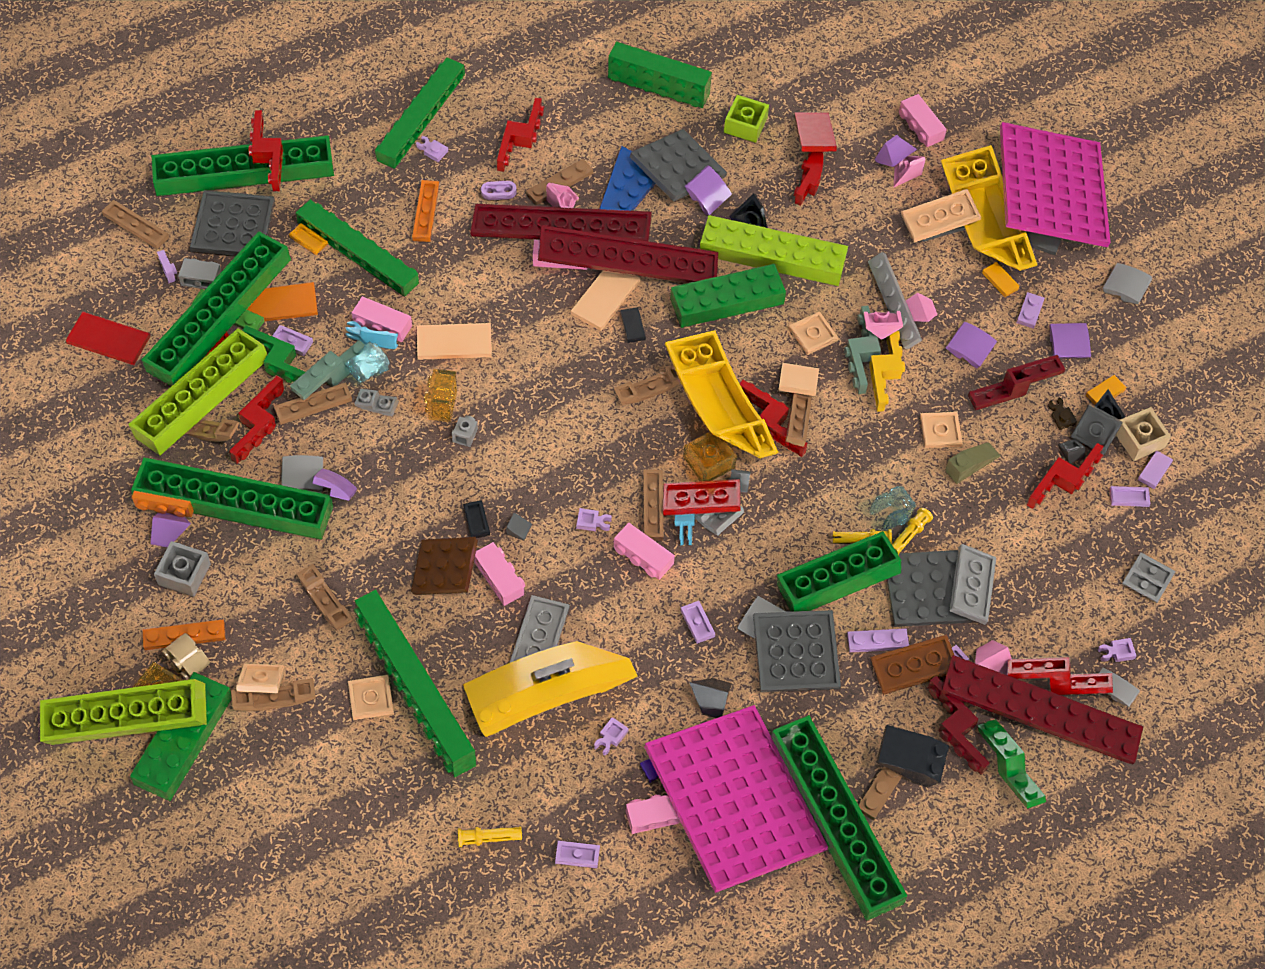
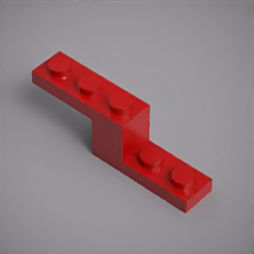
M535 97L528 124L507 121L497 157V171L504 172L505 166H509L510 156L508 155L509 152H513L514 146L532 149L533 142L536 143L538 136L536 130L540 129L541 119L539 118L544 115L545 108L542 106V98Z
M255 110L254 117L251 118L253 131H250V142H252V145H249V156H252L253 163H269L271 173H268V183L272 184L273 191H280L283 159L281 138H263L262 110Z
M276 376L238 413L240 422L251 430L229 451L231 460L238 464L241 460H245L254 447H258L267 434L269 435L274 431L276 426L274 416L268 413L266 409L284 391L283 380L280 377Z
M742 380L739 384L749 401L764 410L759 416L765 420L772 439L802 457L806 453L808 443L806 442L804 447L786 442L787 428L781 427L788 417L789 408L783 402L775 400L768 393L756 388L754 384Z
M1097 443L1079 469L1058 457L1031 494L1027 506L1034 509L1036 504L1041 505L1046 497L1044 493L1046 491L1050 492L1054 485L1070 494H1073L1075 490L1079 491L1085 482L1083 478L1085 476L1089 477L1094 470L1093 464L1098 465L1103 457L1101 452L1104 446Z
M1069 657L1008 660V676L1016 679L1050 678L1051 692L1058 695L1113 693L1112 673L1071 675Z

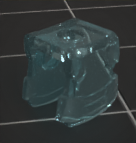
M368 342L359 351V355L349 359L345 366L356 379L358 385H360L371 376H378L388 371L390 363L383 350L376 343Z
M902 486L891 488L889 493L885 492L877 496L870 507V515H875L892 505L897 509L887 516L882 525V531L893 529L897 525L901 526L908 522L916 507V503Z

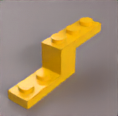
M899 331L886 337L889 355H873L870 359L869 368L877 412L884 411L885 406L889 403L888 394H885L884 390L886 389V380L901 379L902 372H905V362L901 360L902 346H899L898 343L900 341Z

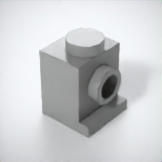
M471 416L459 417L455 429L452 431V442L471 447L478 430V422Z

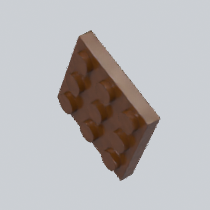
M476 537L421 540L411 592L414 595L468 593L478 543Z

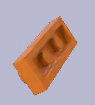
M134 491L132 495L135 506L141 510L149 509L161 514H174L178 517H192L194 512L190 501Z

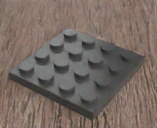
M684 129L632 151L630 154V158L673 202L689 195L685 185L706 166L709 165L714 169L721 179L727 175V171Z
M204 190L191 240V252L236 256L258 231L268 236L275 198L273 196Z
M958 550L899 553L901 573L887 579L894 627L971 623L973 621L949 611Z
M833 610L753 614L760 692L832 690L841 688Z

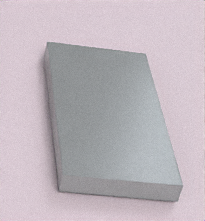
M964 544L958 547L950 612L984 625L988 622L996 557Z
M531 595L510 663L558 646L570 605Z

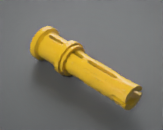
M919 508L916 516L909 519L908 526L892 543L898 555L916 534L924 530L926 523L932 521L933 516L929 510Z
M871 529L869 532L833 531L832 537H841L833 538V544L855 543L882 531H875V529ZM888 529L884 533L892 544V530Z
M521 826L483 830L479 827H475L472 830L457 829L458 847L470 844L480 846L485 842L522 840Z

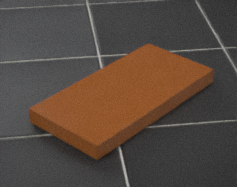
M946 634L872 656L870 660L884 695L929 682L935 676L938 678L945 677L950 658L954 653Z

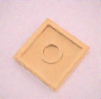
M820 311L788 327L807 355L839 340V337Z
M782 363L779 391L815 396L819 368Z
M957 412L920 413L925 448L962 447L963 443Z
M244 664L236 685L237 691L278 693L284 675V666Z
M388 675L348 681L353 720L394 714Z

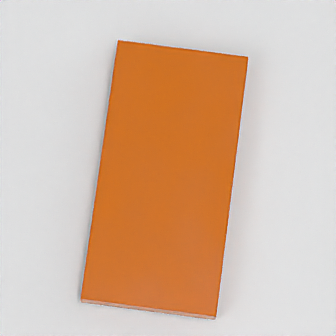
M314 282L265 288L247 310L264 317V321L318 315Z

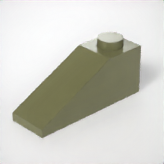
M987 442L963 450L950 458L945 471L958 484L1001 455Z

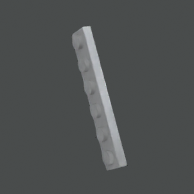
M881 252L869 260L868 263L889 313L901 312L903 327L897 331L900 333L903 347L910 349L921 342L922 338L885 253Z

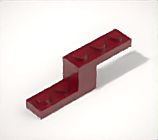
M1058 355L1007 369L1003 382L970 391L968 397L975 410L1019 398L1027 394L1030 383L1063 374L1065 367Z
M935 676L928 685L929 693L933 698L939 699L948 713H952L950 717L941 723L938 730L940 737L954 747V751L958 756H963L968 761L969 767L974 772L982 775L987 771L990 762L964 737L976 726L979 719L961 700L940 693L943 682Z

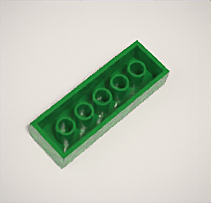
M617 41L608 57V78L615 82L619 81L628 86L638 87L646 92H653L662 97H669L677 102H684L693 107L700 108L704 107L710 95L711 71Z
M775 264L671 287L670 300L680 327L683 328L783 305L785 303L786 290Z
M884 531L778 574L777 585L791 612L812 611L900 574L901 559Z
M193 672L189 680L196 679L205 683L207 725L157 731L130 775L135 786L168 801L172 800L232 700L230 687L196 672Z

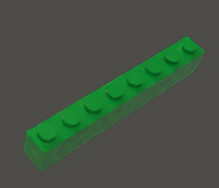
M446 57L443 63L439 64L436 72L431 74L429 81L426 85L422 86L417 97L412 99L411 105L403 111L401 118L394 123L391 131L386 133L382 143L377 145L375 154L378 162L393 169L397 167L464 78V64Z
M310 199L296 212L297 223L304 224L323 237L330 246L405 297L419 284L418 272L414 268H409L401 259L393 257L389 251L380 248L373 240L364 237L360 231L351 228L347 222L338 219L334 213L325 210L321 204L315 203Z

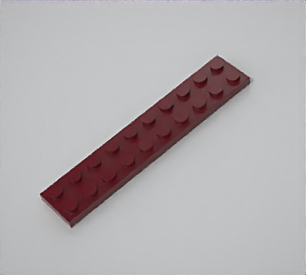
M475 203L470 233L471 236L539 240L541 225L649 241L652 212Z
M541 225L538 261L684 283L717 277L718 252L544 225Z
M952 655L940 693L1132 765L1136 762L1143 726Z

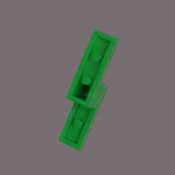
M244 327L242 331L262 343L266 352H268L263 362L265 371L269 375H277L288 383H294L305 373V371L290 365L296 357L294 345L251 327Z
M994 719L978 725L979 733L997 754L999 775L1024 806L1028 809L1045 803V794L1026 773L1024 751L1001 724Z

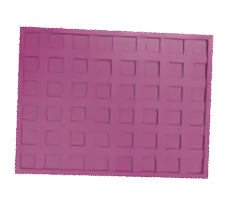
M1002 122L1000 125L1006 227L1108 247L1111 242L1100 142Z
M755 705L645 743L644 748L715 893L828 849L827 843Z

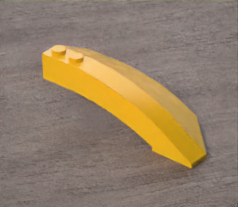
M992 145L941 160L951 193L954 194L968 189L981 216V220L964 225L973 248L1019 271L1037 266L1027 233L1024 230L1006 227L1003 177Z
M715 330L665 342L673 366L692 406L713 435L760 459L778 453L765 420L761 419L745 395L728 362Z
M575 641L508 663L463 684L480 730L485 737H488L541 712L600 692L603 693L638 676L629 658ZM570 658L574 662L575 666L570 668V672L562 676H559L558 673L550 675L552 679L542 683L539 680H532L531 673Z

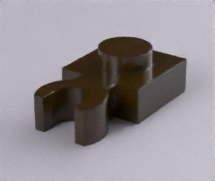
M1061 398L1057 399L1059 405H1054L1052 400L1049 401L1048 407L1054 411L1051 416L1059 430L1077 424L1071 409L1063 407L1064 402Z

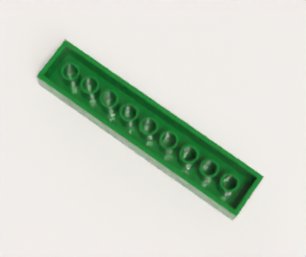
M329 135L282 140L281 182L334 176ZM252 144L151 155L153 184L157 196L269 184L268 173H271V170L269 169V163H253L252 156H249V145Z
M258 231L141 359L146 372L172 386L198 364L291 261L288 247Z
M145 457L142 460L131 489L132 494L134 491L190 501L194 510L193 514L320 540L323 539L333 509L332 498L327 494Z
M377 590L354 600L356 606L354 612L357 616L355 620L360 629L364 627L367 641L369 644H374L376 648L374 649L375 654L379 660L383 659L387 674L389 676L393 675L396 689L399 692L402 690L405 704L408 708H413V716L418 724L422 723L425 737L427 740L431 739L433 741V749L438 757L442 756L444 760L443 766L447 773L451 772L455 778L476 766V756L473 746Z
M810 715L773 730L771 738L866 921L903 905L907 899V894Z

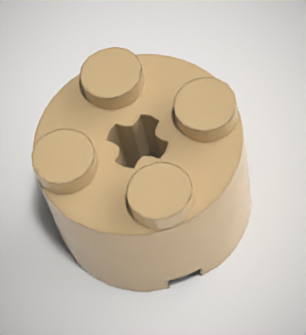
M186 633L161 651L168 660H172L170 663L171 667L177 673L181 671L180 674L184 680H189L193 672L199 674L210 664L204 652L198 649L194 640Z

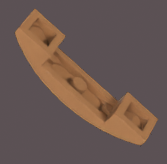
M673 364L665 367V371L635 384H632L630 381L615 387L614 391L621 405L632 404L662 394L681 382Z
M222 419L221 423L200 420L185 434L205 441L221 442L231 439L240 423L227 419Z
M314 564L296 573L308 595L336 631L354 621L345 606L340 604L324 582L323 576Z
M313 678L293 681V685L280 686L278 693L231 690L233 710L263 711L289 707L316 698Z

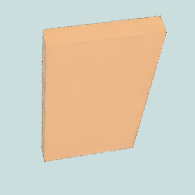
M968 189L901 211V216L914 243L981 220L979 211Z
M602 271L573 307L571 315L602 331L638 285L640 277Z
M491 323L418 325V360L492 357Z

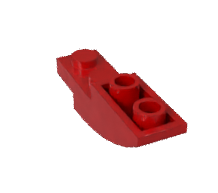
M809 152L808 160L805 159L801 166V169H803L801 185L796 187L793 194L795 196V204L801 206L807 194L815 196L821 180L823 152Z

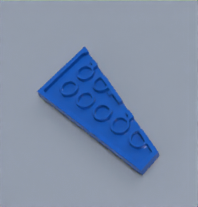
M621 146L600 209L633 211L656 184L630 158L632 151Z

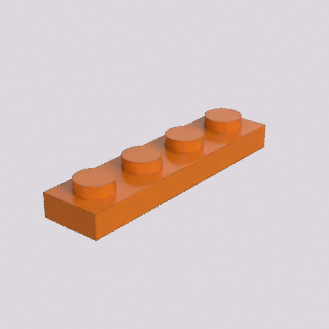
M421 180L412 235L413 241L431 242L439 181Z
M224 619L143 629L144 650L166 648L184 633L190 636L196 644L226 640Z

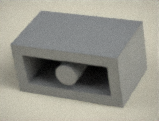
M184 258L178 276L181 286L206 289L222 271L218 263Z

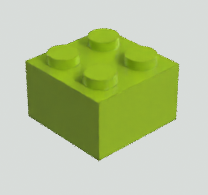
M736 95L725 119L724 133L756 143L767 121L769 105Z

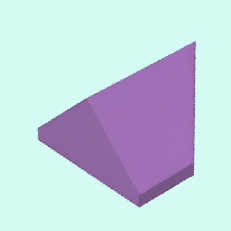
M896 135L883 145L874 160L877 163L894 167L917 149Z
M157 513L153 516L151 545L168 547L170 542H174L191 523L185 517H178L170 513Z

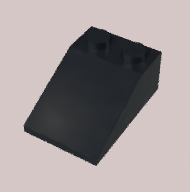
M886 725L876 763L928 788L941 783L949 745L927 735Z

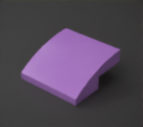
M709 165L685 185L691 199L698 201L705 215H710L732 195L721 177Z
M963 322L946 346V349L958 359L963 357L973 367L978 368L997 341L978 327Z
M1086 323L1049 324L1053 356L1058 355L1059 358L1091 357L1089 333Z
M323 468L314 476L312 483L331 488L330 496L348 501L357 491V488L350 481L335 472Z

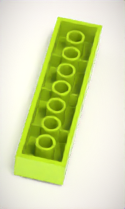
M708 215L700 242V249L718 252L719 260L755 268L775 264L778 273L835 286L840 284L848 250L846 245Z
M239 328L235 330L128 424L135 439L161 456L264 364L263 361L267 356L264 345Z
M196 679L40 700V742L51 745L207 725L205 683Z

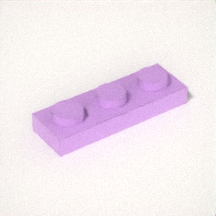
M907 629L847 632L849 652L887 651L909 646Z

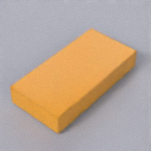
M302 223L289 233L290 238L315 255L328 245L327 240Z
M998 262L983 269L982 274L1004 297L1019 290L1020 286Z
M1113 375L1088 391L1085 396L1095 405L1108 389L1115 398L1123 393L1127 387Z

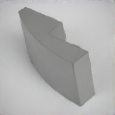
M360 389L354 404L361 409L393 417L399 401L397 397L379 395L376 390Z
M1102 668L1099 673H1112L1113 693L1107 694L1111 695L1113 700L1130 707L1140 693V690L1115 673Z

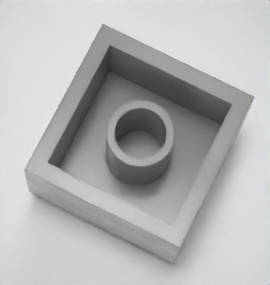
M171 541L154 573L157 584L194 597L211 565L208 553Z

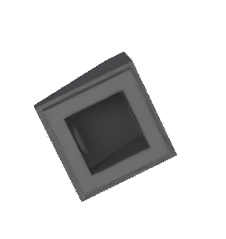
M1076 439L1059 444L1068 463L1085 458V447Z
M732 469L730 480L740 479V492H748L751 472Z
M513 513L506 528L507 535L525 541L532 524L518 514Z

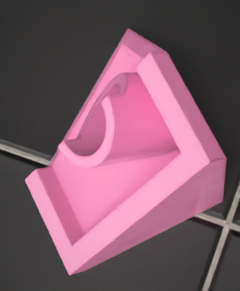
M909 155L895 165L894 187L922 175L925 157Z
M553 183L547 184V201L552 207H574L579 197L570 187Z
M918 292L906 300L914 321L929 322L937 316L933 301Z
M889 311L887 313L864 312L866 329L881 340L903 327L900 311L896 313H889Z
M992 640L976 649V664L1008 675V660L1012 659L1008 647Z

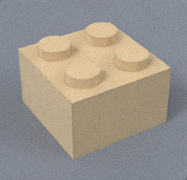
M1151 407L1120 419L1123 423L1116 434L1133 461L1165 449L1171 438Z

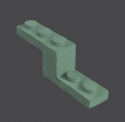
M861 306L860 314L857 315L858 324L862 325L863 328L861 330L862 337L848 339L847 347H844L845 357L849 358L850 361L848 363L849 372L853 373L854 376L852 379L853 387L857 388L858 394H866L868 386L862 362H868L871 356L880 355L881 353L877 336L866 329L864 312L870 313L869 306Z
M360 340L340 357L330 350L292 383L290 388L305 400L325 382L331 387L336 386L373 354L372 350Z

